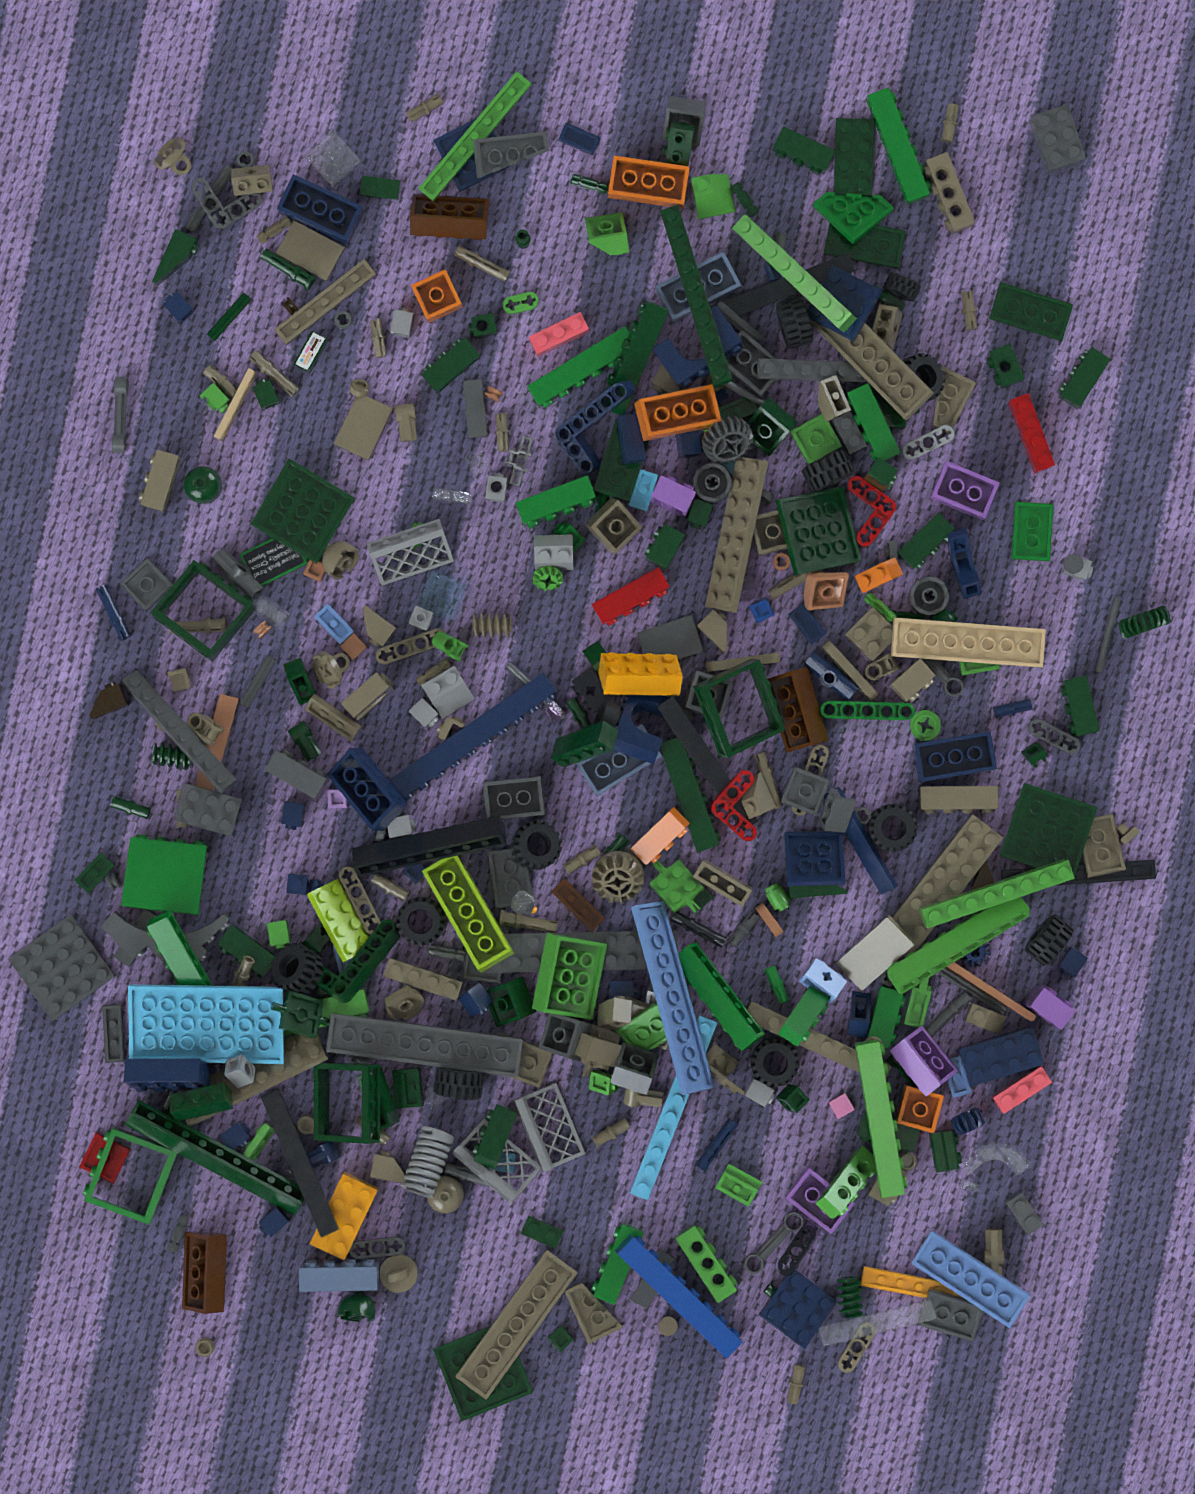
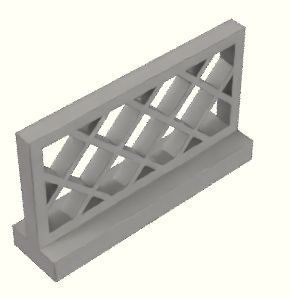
M440 519L366 543L381 586L454 562ZM442 537L439 545L431 543L432 539ZM416 544H424L421 551L412 549ZM428 546L436 549L432 556L425 553ZM403 549L406 551L403 557L394 555L398 550ZM440 551L448 554L446 558H436ZM410 552L418 555L414 562L406 559ZM381 556L388 557L384 564L378 562L376 558ZM422 557L429 559V562L425 565L418 564ZM391 559L400 561L396 568L388 565ZM403 563L411 565V568L407 571L400 570ZM385 569L393 572L390 577L383 579L382 574Z
M557 1083L512 1100L537 1162L542 1167V1172L549 1171L556 1166L585 1154ZM554 1088L556 1093L554 1103L544 1099L546 1092ZM531 1097L540 1099L536 1110L528 1106L527 1099ZM542 1101L552 1104L549 1115L539 1112ZM555 1106L562 1108L564 1112L561 1120L551 1117ZM537 1114L547 1117L543 1128L535 1123ZM550 1119L560 1122L556 1133L546 1129ZM562 1124L569 1126L571 1129L568 1138L559 1135ZM545 1131L555 1135L551 1146L545 1144L542 1140ZM557 1136L567 1140L563 1151L553 1147ZM569 1142L577 1144L580 1152L573 1155L567 1153L566 1150ZM552 1149L562 1153L559 1161L552 1163L549 1157Z
M483 1119L461 1145H458L453 1155L512 1205L522 1191L542 1170V1167L508 1138L505 1143V1149L502 1151V1153H506V1163H498L496 1166H507V1176L499 1177L495 1169L492 1171L488 1166L475 1162L476 1154L473 1151L470 1152L465 1146L470 1141H478V1143L482 1141V1137L479 1136V1130L483 1125L487 1127L489 1123L486 1119ZM508 1152H517L520 1156V1162H509ZM531 1164L536 1169L530 1175H523V1165ZM520 1165L521 1175L510 1176L509 1166ZM521 1178L522 1186L516 1191L510 1186V1179Z

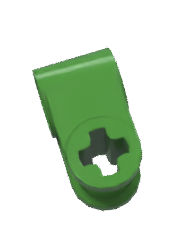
M441 631L437 632L432 639L434 647L458 662H461L460 658L463 652L469 647L466 643Z

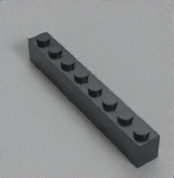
M500 815L491 816L481 820L455 824L405 837L361 845L352 848L353 868L358 877L507 845L505 825Z

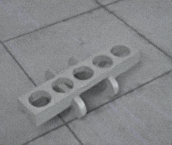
M523 436L518 452H515V449H512V451L508 450L510 456L505 463L508 464V467L510 465L514 466L509 484L520 487L523 473L528 472L525 466L528 456H533V454L529 453L533 438ZM526 439L529 440L528 447H525L523 445L524 440ZM515 454L517 455V459L515 463H512L513 456ZM519 458L525 459V463L523 465L518 464ZM520 470L521 473L516 474L515 471ZM514 476L519 477L518 483L513 482Z

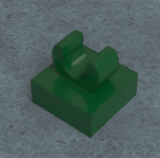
M1038 742L1021 751L1023 757L1035 768L1038 767L1036 762L1040 759L1046 762L1045 756H1047V753Z

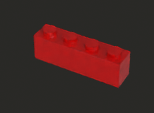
M1029 393L1011 399L1008 405L1034 474L1055 466Z
M658 567L593 603L592 607L602 625L607 624L610 626L618 621L617 617L621 615L627 617L634 613L635 607L640 605L643 608L650 604V599L657 596L659 599L668 594L667 590L670 586Z

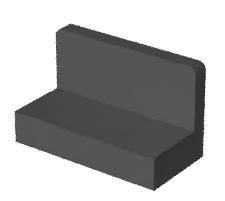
M830 788L819 819L824 831L846 832L856 804L855 799L843 798L837 789Z

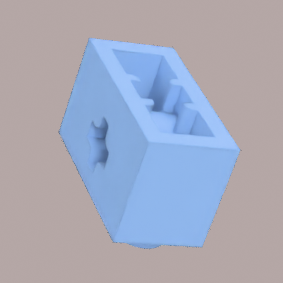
M816 958L804 972L799 982L807 988L811 985L829 997L827 1003L830 1004L836 999L847 980L840 973L829 968L825 962Z

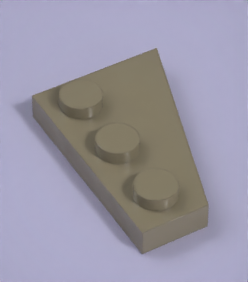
M943 366L941 370L945 372L943 378L946 380L942 384L944 389L940 391L941 394L936 400L933 427L935 428L945 424L954 427L976 382ZM945 428L942 429L943 432H945V433H947V434H950V433H951L950 430L946 431Z
M578 1283L564 1291L588 1344L623 1328L582 1283Z

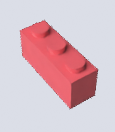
M581 312L529 336V341L537 357L589 333V328Z
M1037 1066L991 1095V1098L1000 1112L1005 1114L1051 1084L1052 1081L1042 1066Z

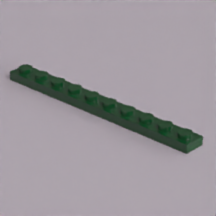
M675 205L660 210L714 387L732 382L730 369L679 206Z

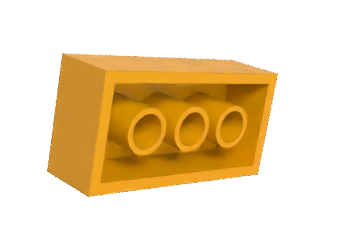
M601 653L598 673L604 694L680 696L683 675L677 655Z
M344 1171L329 1202L340 1229L323 1238L320 1236L318 1229H316L310 1245L345 1260L379 1188Z

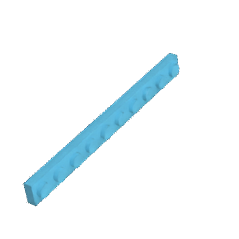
M699 1015L697 1025L706 1053L718 1022ZM677 1075L674 1078L630 1191V1194L646 1200L649 1199L689 1097V1094L682 1095Z

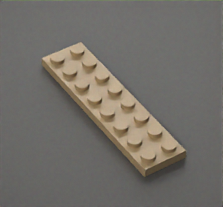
M894 618L891 656L1043 668L1046 629Z

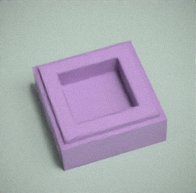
M328 789V808H348V801L339 789Z

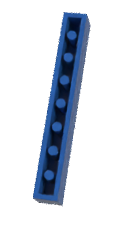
M630 1234L615 1252L727 1359L743 1343L739 1338L741 1334L734 1327L728 1328L725 1325L727 1321L720 1314L716 1316L712 1312L714 1308L707 1301L702 1303L698 1299L700 1295L693 1288L689 1290L685 1286L687 1282L680 1275L675 1277L671 1273L673 1269L666 1262L662 1264L658 1260L660 1256L652 1248L648 1251L644 1247L646 1243L638 1235L634 1237Z

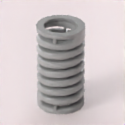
M422 1126V1133L418 1136L420 1140L416 1142L417 1147L413 1150L412 1161L408 1164L407 1175L404 1176L401 1187L412 1193L433 1198L436 1189L434 1187L438 1186V1183L433 1180H440V1175L438 1174L443 1172L441 1168L445 1166V1161L443 1160L448 1158L446 1153L450 1152L454 1137L444 1131Z

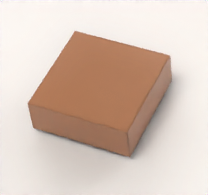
M309 560L303 575L321 582L326 571L321 561L315 564Z
M354 633L340 646L353 660L367 648Z

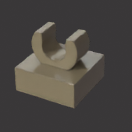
M1121 823L1116 828L1122 835L1119 838L1122 845L1128 844L1139 833L1135 826H1131L1128 829L1124 823Z

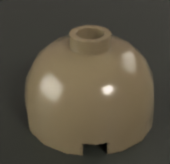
M345 541L329 544L322 558L324 570L335 580L344 578L343 574L349 568V572H351L357 565L360 555L357 554L359 550Z
M442 1175L440 1180H433L438 1183V1186L434 1187L436 1188L434 1197L426 1198L433 1210L448 1214L456 1211L464 1201L465 1192L462 1183L457 1178L450 1175Z

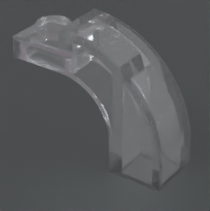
M987 1142L971 1149L976 1156L974 1158L970 1156L962 1162L963 1166L961 1169L968 1176L983 1163L989 1160H1000L1008 1165L1014 1175L1018 1176L1032 1164L1023 1153L1009 1144Z

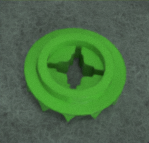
M543 566L534 572L533 584L537 586V589H543L544 592L547 589L553 592L554 588L559 589L560 585L563 584V574L556 567ZM550 575L551 580H549V582L546 583L545 580Z
M928 710L917 712L910 722V730L913 736L922 741L934 739L941 729L938 716ZM929 718L928 725L933 729H926L922 733V726L917 723H924Z

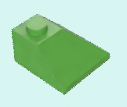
M708 174L691 178L698 220L736 212L728 174Z
M622 212L585 218L589 243L609 255H621L629 252Z

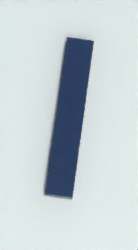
M839 786L835 788L841 797L846 798ZM828 793L824 795L825 801L827 799ZM853 811L845 835L882 895L898 885Z

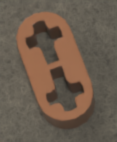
M763 902L755 907L775 937L781 935L783 930Z

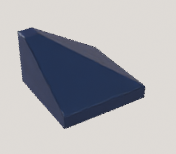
M765 262L764 269L769 282L782 279L780 273L771 264Z

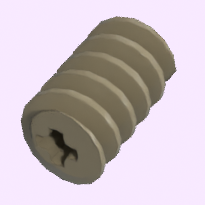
M473 613V632L475 637H478L480 632L483 637H486L488 632L491 637H494L495 632H497L498 637L501 638L504 632L505 636L509 638L512 632V613L509 619L506 618L505 613L502 614L501 619H499L497 613H495L493 619H491L490 613H487L485 619L482 613H480L478 619H476Z

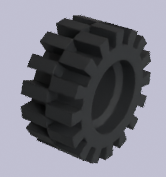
M891 272L883 288L903 300L914 302L921 286L908 277Z

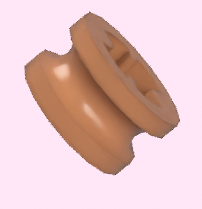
M488 386V392H485L484 395L499 403V397L503 396V393Z
M779 553L773 559V566L779 571L786 570L790 565V558L785 553ZM778 557H780V559L784 557L786 559V566L783 567V565H781V567H779L777 565L778 561L776 559Z
M263 621L253 633H257L258 638L261 639L272 627L267 626V622Z

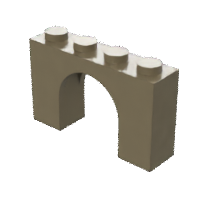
M375 673L341 704L353 718L361 720L394 691L392 688L394 684L383 673L381 675Z

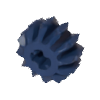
M986 944L978 947L977 955L973 954L971 956L972 952L965 955L966 958L962 963L967 964L970 960L969 966L974 967L976 961L977 966L980 967V960L985 963L988 961L984 954L991 955L990 952L985 951V949L990 948V945Z
M972 1108L953 1117L951 1120L954 1131L958 1135L966 1134L983 1126L985 1123L984 1116L979 1108Z

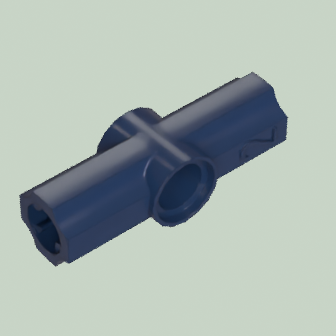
M813 652L806 660L804 665L821 679L822 684L834 689L847 701L858 691L859 687L844 676L839 667L832 666L817 652ZM828 673H832L835 680L830 679Z

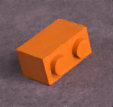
M895 557L856 575L855 578L863 594L902 576L903 573Z

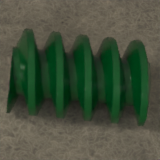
M157 742L155 743L152 757L153 765H157L160 761L161 766H165L167 763L169 768H172L174 764L176 769H180L182 765L184 770H188L189 766L190 768L192 767L193 762L183 751H180L177 745L175 749H172L171 743H169L167 748H165L164 742L159 747H157Z
M846 1276L837 1279V1282L842 1283L837 1289L843 1291V1293L838 1294V1297L844 1298L843 1301L838 1302L839 1305L844 1306L843 1309L839 1310L840 1313L845 1314L843 1318H856L864 1315L863 1311L859 1310L863 1308V1304L858 1303L862 1300V1296L857 1295L862 1292V1289L857 1287L861 1285V1281L857 1280L858 1276Z

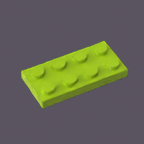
M336 879L308 893L307 896L342 962H345L356 955L369 938V935L365 931L339 879Z

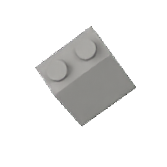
M534 535L535 571L543 566H553L559 570H574L573 535Z
M455 666L421 685L442 719L475 700Z

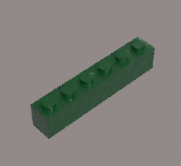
M647 299L639 303L636 311L638 313L637 317L629 326L630 333L628 338L623 340L621 346L623 350L620 356H617L615 359V368L613 373H610L607 378L605 391L614 384L624 380L631 381L636 389L669 310L666 307ZM621 386V392L625 394V389ZM632 396L611 412L621 416L623 412H626ZM607 397V402L611 405V400Z
M678 737L662 742L660 750L684 818L690 823L688 829L697 853L718 846V841L721 838L718 829H713L712 823L715 821L712 812H707L705 805L708 804L705 793L701 794L699 787L702 784L699 776L694 775L693 768L696 767L691 757L688 758L686 749Z

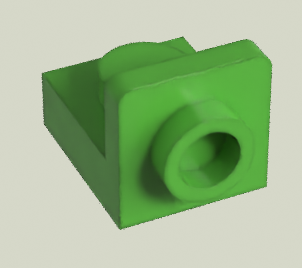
M596 1069L591 1071L590 1090L609 1096L618 1091L620 1086L610 1083L612 1075Z

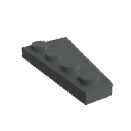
M547 131L473 139L477 178L484 177L549 151Z

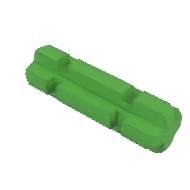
M869 593L864 598L865 602L874 607L889 623H892L893 619L897 617L874 594Z

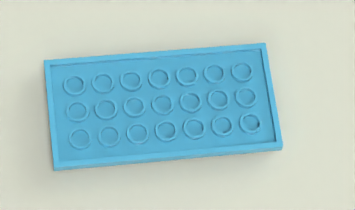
M129 984V1059L200 1058L206 1063H226L227 1059L243 1054L251 1063L284 1064V1030L279 1029L281 1012L271 1010L270 1008L272 1007V1002L281 1005L284 1003L283 987Z

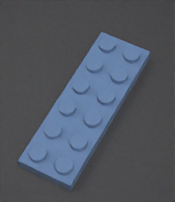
M933 1230L911 1263L1008 1328H1011L1031 1296Z

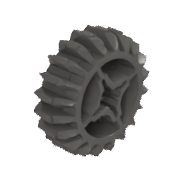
M728 416L726 420L721 419L720 422H714L713 426L708 427V431L704 432V437L702 438V448L706 456L713 462H718L719 464L722 462L727 464L731 460L734 462L736 458H741L742 454H747V450L751 449L754 437L749 424L742 418L738 419L735 416L731 419Z

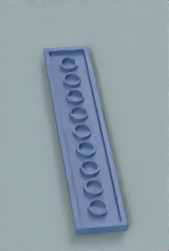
M664 901L635 905L631 909L681 1093L685 1095L715 1088Z

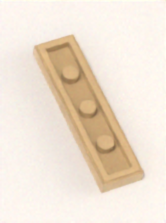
M248 368L214 435L216 439L223 441L257 376L254 370Z

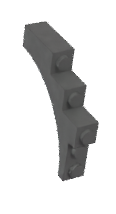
M117 911L100 925L132 959L135 956L140 958L147 951L145 948L147 946L162 962L165 961L164 956L157 951L156 942L153 937L151 938L148 935L147 930L126 920ZM225 912L213 922L199 929L183 933L200 963L207 957L205 953L208 951L203 944L209 945L216 938L214 934L218 930L222 932L229 925L227 921L230 917Z

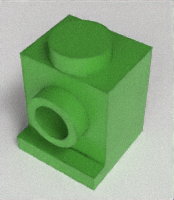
M214 383L200 395L204 401L208 399L206 404L213 411L217 409L221 414L227 411L231 402Z

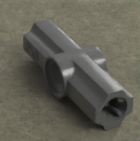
M222 548L213 556V561L226 574V580L235 587H239L251 600H254L263 592V587L250 574V568L243 562L237 561L225 548Z

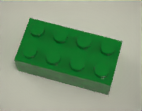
M587 475L515 503L524 528L532 529L538 527L541 521L551 522L558 519L557 515L562 513L567 516L576 512L575 509L582 506L585 509L593 506L596 496Z

